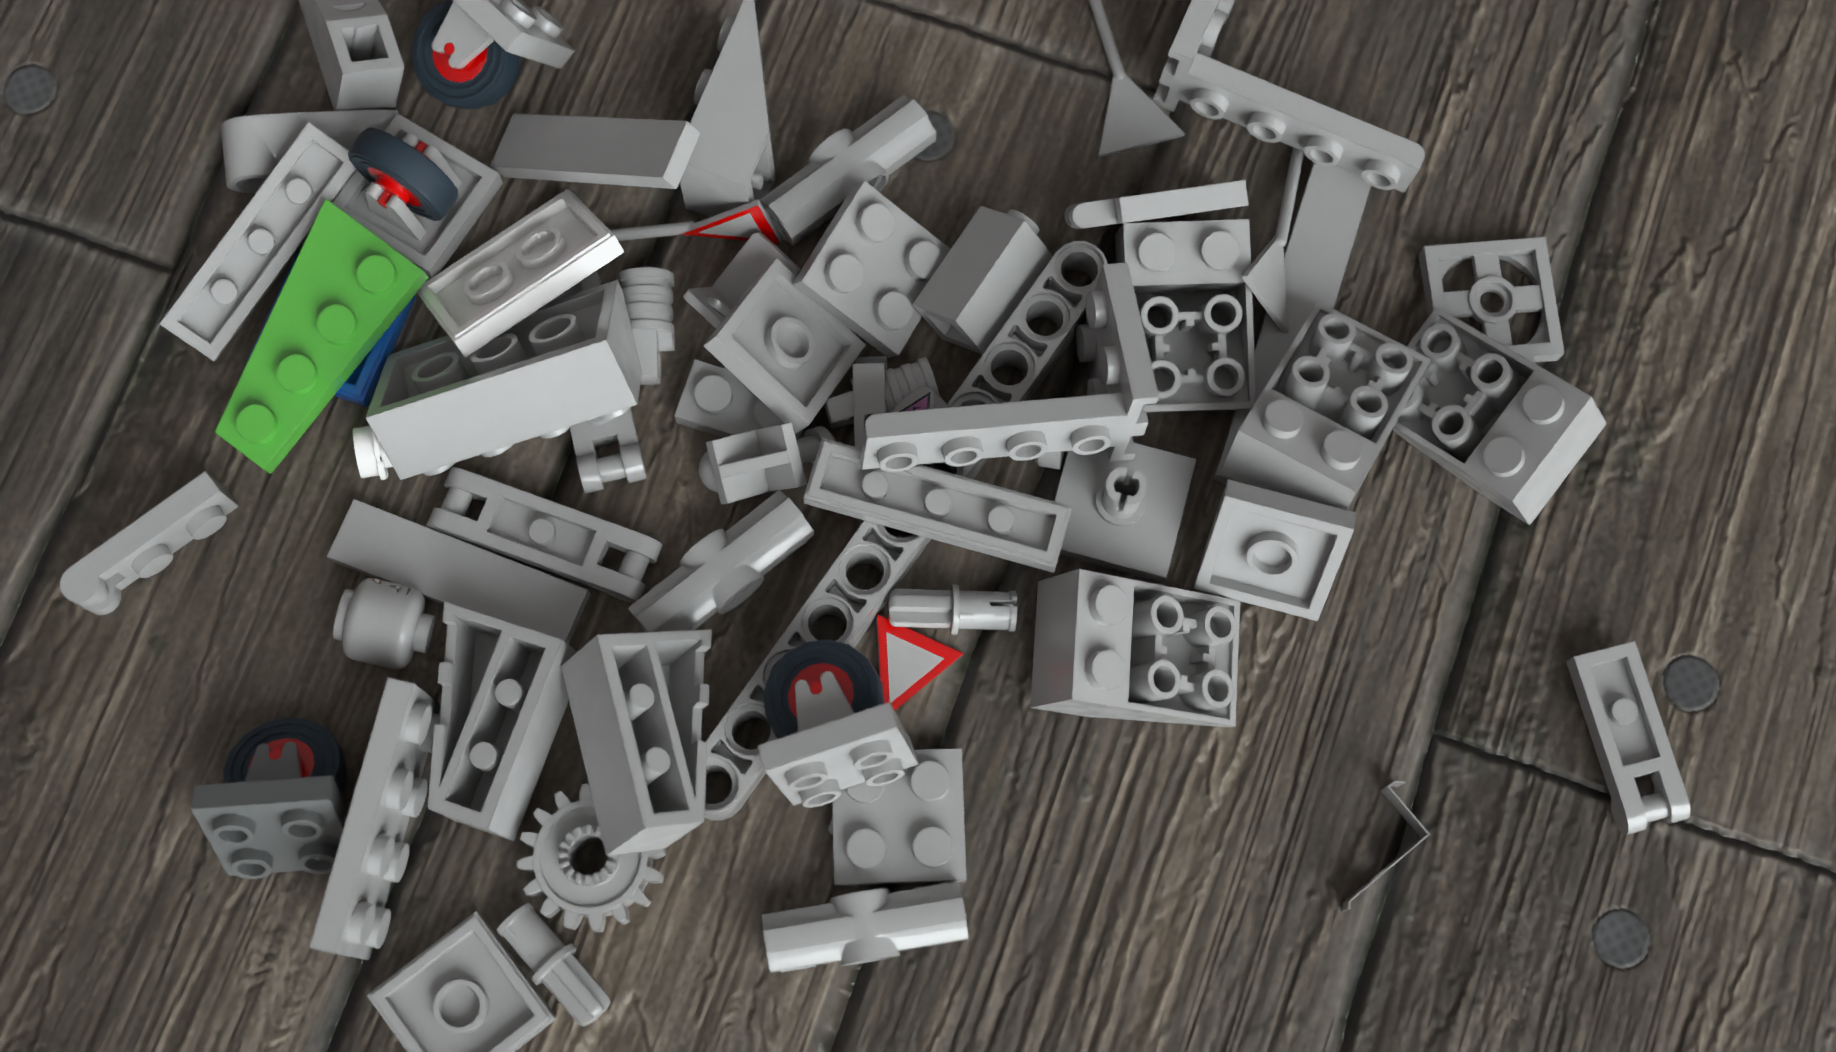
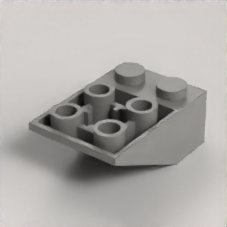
M743 0L737 16L728 15L725 19L717 42V50L721 53L713 71L706 68L702 72L694 93V104L697 105L690 124L700 132V135L679 184L686 209L708 217L757 199L760 202V199L771 192L776 181L754 0Z
M1249 219L1123 223L1115 234L1116 263H1128L1159 394L1156 404L1143 405L1144 412L1252 409L1256 402L1252 291L1241 278L1251 265Z
M1318 301L1239 428L1220 473L1240 483L1348 510L1431 359Z
M1436 307L1406 346L1428 357L1431 361L1392 431L1476 492L1530 525L1607 423L1592 396Z
M1077 569L1038 581L1030 708L1084 717L1235 727L1240 601L1083 569Z

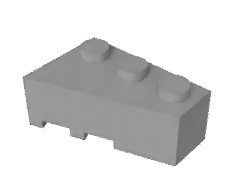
M712 629L596 635L561 666L606 856L665 849L704 822L707 742L701 741L702 709L709 704V685L703 684L704 653L711 648Z

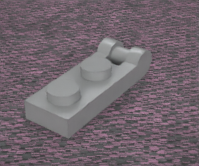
M205 471L69 567L63 573L60 580L61 592L68 600L81 605L89 612L97 615H106L118 607L121 601V590L139 577L148 578L165 569L173 560L174 552L193 539L200 540L214 534L225 524L227 520L226 515L239 506L226 488Z
M1635 641L1575 656L1566 661L1611 796V812L1619 831L1623 835L1644 831L1647 823L1662 819L1665 823L1670 824L1688 819L1691 812L1689 799ZM1650 774L1654 785V793L1640 797L1634 778Z

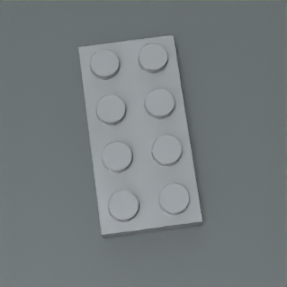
M392 678L387 679L309 948L370 960L372 949H379L387 936L391 911L384 907L391 882L398 883L406 869L409 857V844L403 843L410 817L417 818L425 802L427 780L421 778L427 755L432 753L434 724H439L441 704L413 683Z

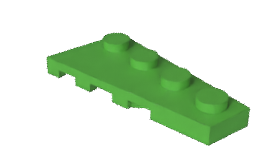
M325 199L215 433L263 470L272 474L429 278L427 274L340 208Z

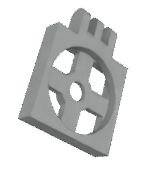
M1246 180L1073 204L1065 210L1064 220L1069 227L1081 229L1248 206Z
M1546 237L1423 247L1419 253L1428 317L1436 307L1456 318L1473 317L1475 321L1482 324L1483 334L1533 363L1558 361L1564 354ZM1472 259L1475 284L1468 291L1443 292L1442 279L1444 275L1460 262ZM1499 259L1519 268L1531 280L1533 285L1514 287L1509 281L1502 278ZM1486 292L1498 294L1503 301L1502 310L1497 313L1485 311L1480 304L1481 295ZM1541 311L1540 323L1533 338L1527 344L1512 345L1509 319L1514 313Z

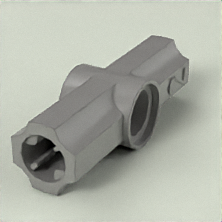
M903 95L855 131L842 129L825 139L814 150L807 166L760 199V203L783 241H787L794 246L836 215L855 184L866 181L880 192L888 182L890 174L936 141V131L923 108L914 99L911 100Z
M778 490L727 531L718 529L697 542L681 559L680 568L662 582L656 584L639 600L637 599L634 604L628 607V610L645 633L695 630L716 612L719 614L727 613L750 597L763 583V575L785 560L796 549L806 544L814 536V530L792 500Z
M945 882L926 887L921 886L912 890L890 893L889 889L855 892L833 897L830 899L831 903L762 915L765 947L771 973L816 967V965L840 961L841 966L874 962L900 956L899 951L969 939L959 882Z

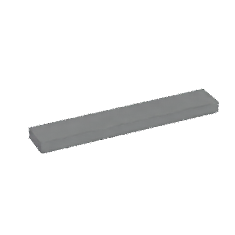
M1315 162L1312 163L1284 252L1289 333L1283 334L1266 311L1254 348L1256 401L1317 302L1319 301L1332 309L1334 308L1371 185L1366 183L1361 175L1338 165L1324 166ZM1251 409L1235 410L1213 480L1224 484L1227 483L1228 479L1233 480L1220 472L1237 432Z

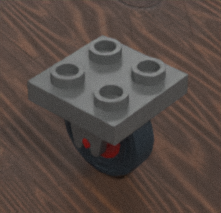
M287 717L266 722L245 734L230 751L223 769L224 783L194 785L191 811L228 876L261 879L269 876L271 873L306 871L312 874L331 873L349 813L342 798L347 782L344 753L335 738L325 727L309 719Z

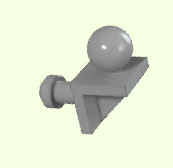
M792 422L756 428L706 442L708 451L700 459L698 467L699 477L708 489L719 494L721 504H728L769 491L798 488L807 485L802 464L806 462L814 464L821 439L836 440L833 434L823 426L808 429L802 438L796 439Z

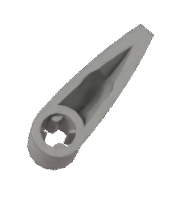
M398 110L297 112L241 116L226 120L220 127L226 187L236 192L257 193L308 122L349 150L360 133L365 129L373 127L385 131L397 115Z

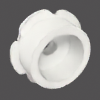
M370 426L353 428L354 449L361 478L380 476L381 480L387 479L388 468L393 466Z

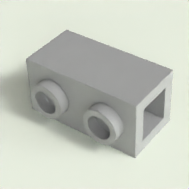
M980 206L912 305L941 339L983 355L1053 256L1037 236L1039 228L1029 217L1012 209L1008 210L1005 214Z

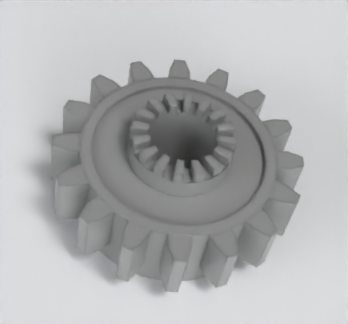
M581 785L579 801L572 802L563 792H557L555 800L559 810L551 815L537 808L533 814L542 825L541 830L538 834L525 832L520 837V840L534 848L533 856L517 861V868L535 873L536 876L534 880L525 886L524 891L526 895L536 897L546 894L547 899L544 901L540 913L545 917L551 918L558 914L562 908L565 909L564 927L572 930L577 929L583 916L588 917L589 924L595 932H604L606 916L613 915L624 925L629 923L630 916L627 907L634 902L648 907L652 903L644 892L648 882H663L664 876L652 868L654 859L667 855L666 848L608 855L609 858L606 866L599 873L591 876L582 875L577 864L579 852L590 842H603L590 785Z

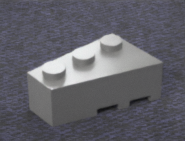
M444 602L443 622L447 624L445 660L444 662H439L438 683L442 685L440 722L439 724H434L428 809L456 822L514 841L569 702L561 666L578 651L562 639Z

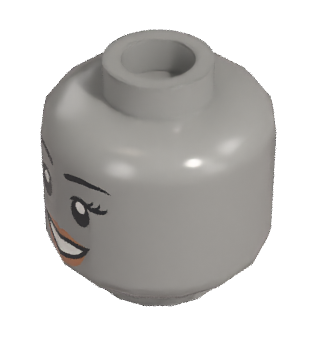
M367 578L357 586L355 591L350 589L344 591L336 613L333 638L342 641L343 652L352 660L400 670L410 662L414 651L427 653L436 617L424 613L425 599L418 589L379 579Z

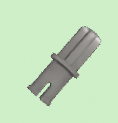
M951 584L950 590L894 589L890 592L888 599V619L890 625L894 627L949 628L950 635H957L958 629L1007 630L1008 632H1014L1017 623V606H1013V604L1017 602V594L1015 590H1009L1008 592L960 590L958 584Z
M529 902L514 911L497 928L500 936L509 942L535 973L531 979L533 983L539 985L543 982L579 1025L585 1027L591 1024L607 1010L611 1003L610 997L574 957L577 950L573 944L565 946L534 911V907Z

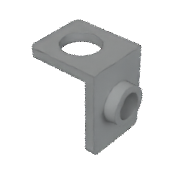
M754 233L712 287L688 289L683 298L717 329L763 268L773 260L778 258L796 277L801 269L764 234ZM712 307H714L715 309H717V310H718L720 313H722L725 317H723L722 315H720V314H719L717 311H715Z

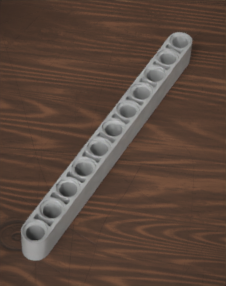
M1073 241L1063 245L1055 253L948 403L949 408L1020 402L1031 399L1075 337L1077 325L1084 324L1088 291L1095 290L1103 264H1108L1104 253L1096 245L1086 241ZM1069 270H1081L1091 277L1092 283L1084 287H1075L1066 282L1062 275ZM1045 317L1052 320L1059 330L1049 336H1040L1034 333L1027 323L1034 318ZM1003 365L1013 366L1023 373L1025 379L1016 385H1004L993 377L992 372ZM988 458L980 459L976 463L967 466H950L945 462L919 465L943 464L948 466L956 475L974 479ZM863 521L707 739L706 775L712 772H722L729 775L732 779V790L723 802L718 804L705 803L704 818L722 821L734 816L742 808L766 774L759 748L747 750L740 747L736 743V732L740 725L750 719H760L769 725L765 717L764 689L774 666L785 653L805 642L818 641L811 635L810 629L812 624L824 615L839 617L846 624L844 634L836 641L849 644L855 648L875 620L876 615L880 613L887 603L890 592L897 589L930 542V538L915 534L906 538H897L890 535L883 525ZM860 564H871L882 572L883 578L876 587L869 590H860L848 582L849 572ZM772 729L771 735L766 743L777 740Z

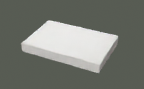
M566 189L426 281L417 294L466 358L624 253L615 235L570 189Z

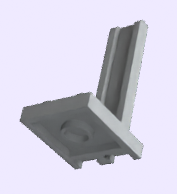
M1191 0L1169 50V58L1159 80L1160 84L1153 98V102L1156 105L1174 112L1179 100L1190 104L1195 112L1210 119L1224 118L1246 127L1248 132L1257 139L1270 143L1280 141L1304 151V154L1317 164L1324 166L1338 165L1361 175L1362 179L1373 187L1383 190L1396 189L1403 193L1406 191L1420 170L1425 158V152L1421 145L1211 59L1210 57L1217 43L1216 40L1222 26L1227 21L1235 0Z
M1128 263L1103 264L1095 290L1088 291L1084 324L1077 325L1075 345L1077 356L1080 362H1088L1091 376L1087 384V396L873 414L865 422L863 443L860 451L862 470L881 468L886 472H902L918 464L945 462L950 466H967L985 458L1009 456L1014 460L1025 461L1038 458L1044 453L1074 451L1080 455H1091L1105 449L1107 450L1109 462L1134 460L1136 451L1132 436L1144 435L1149 423L1143 405L1156 404L1159 394Z

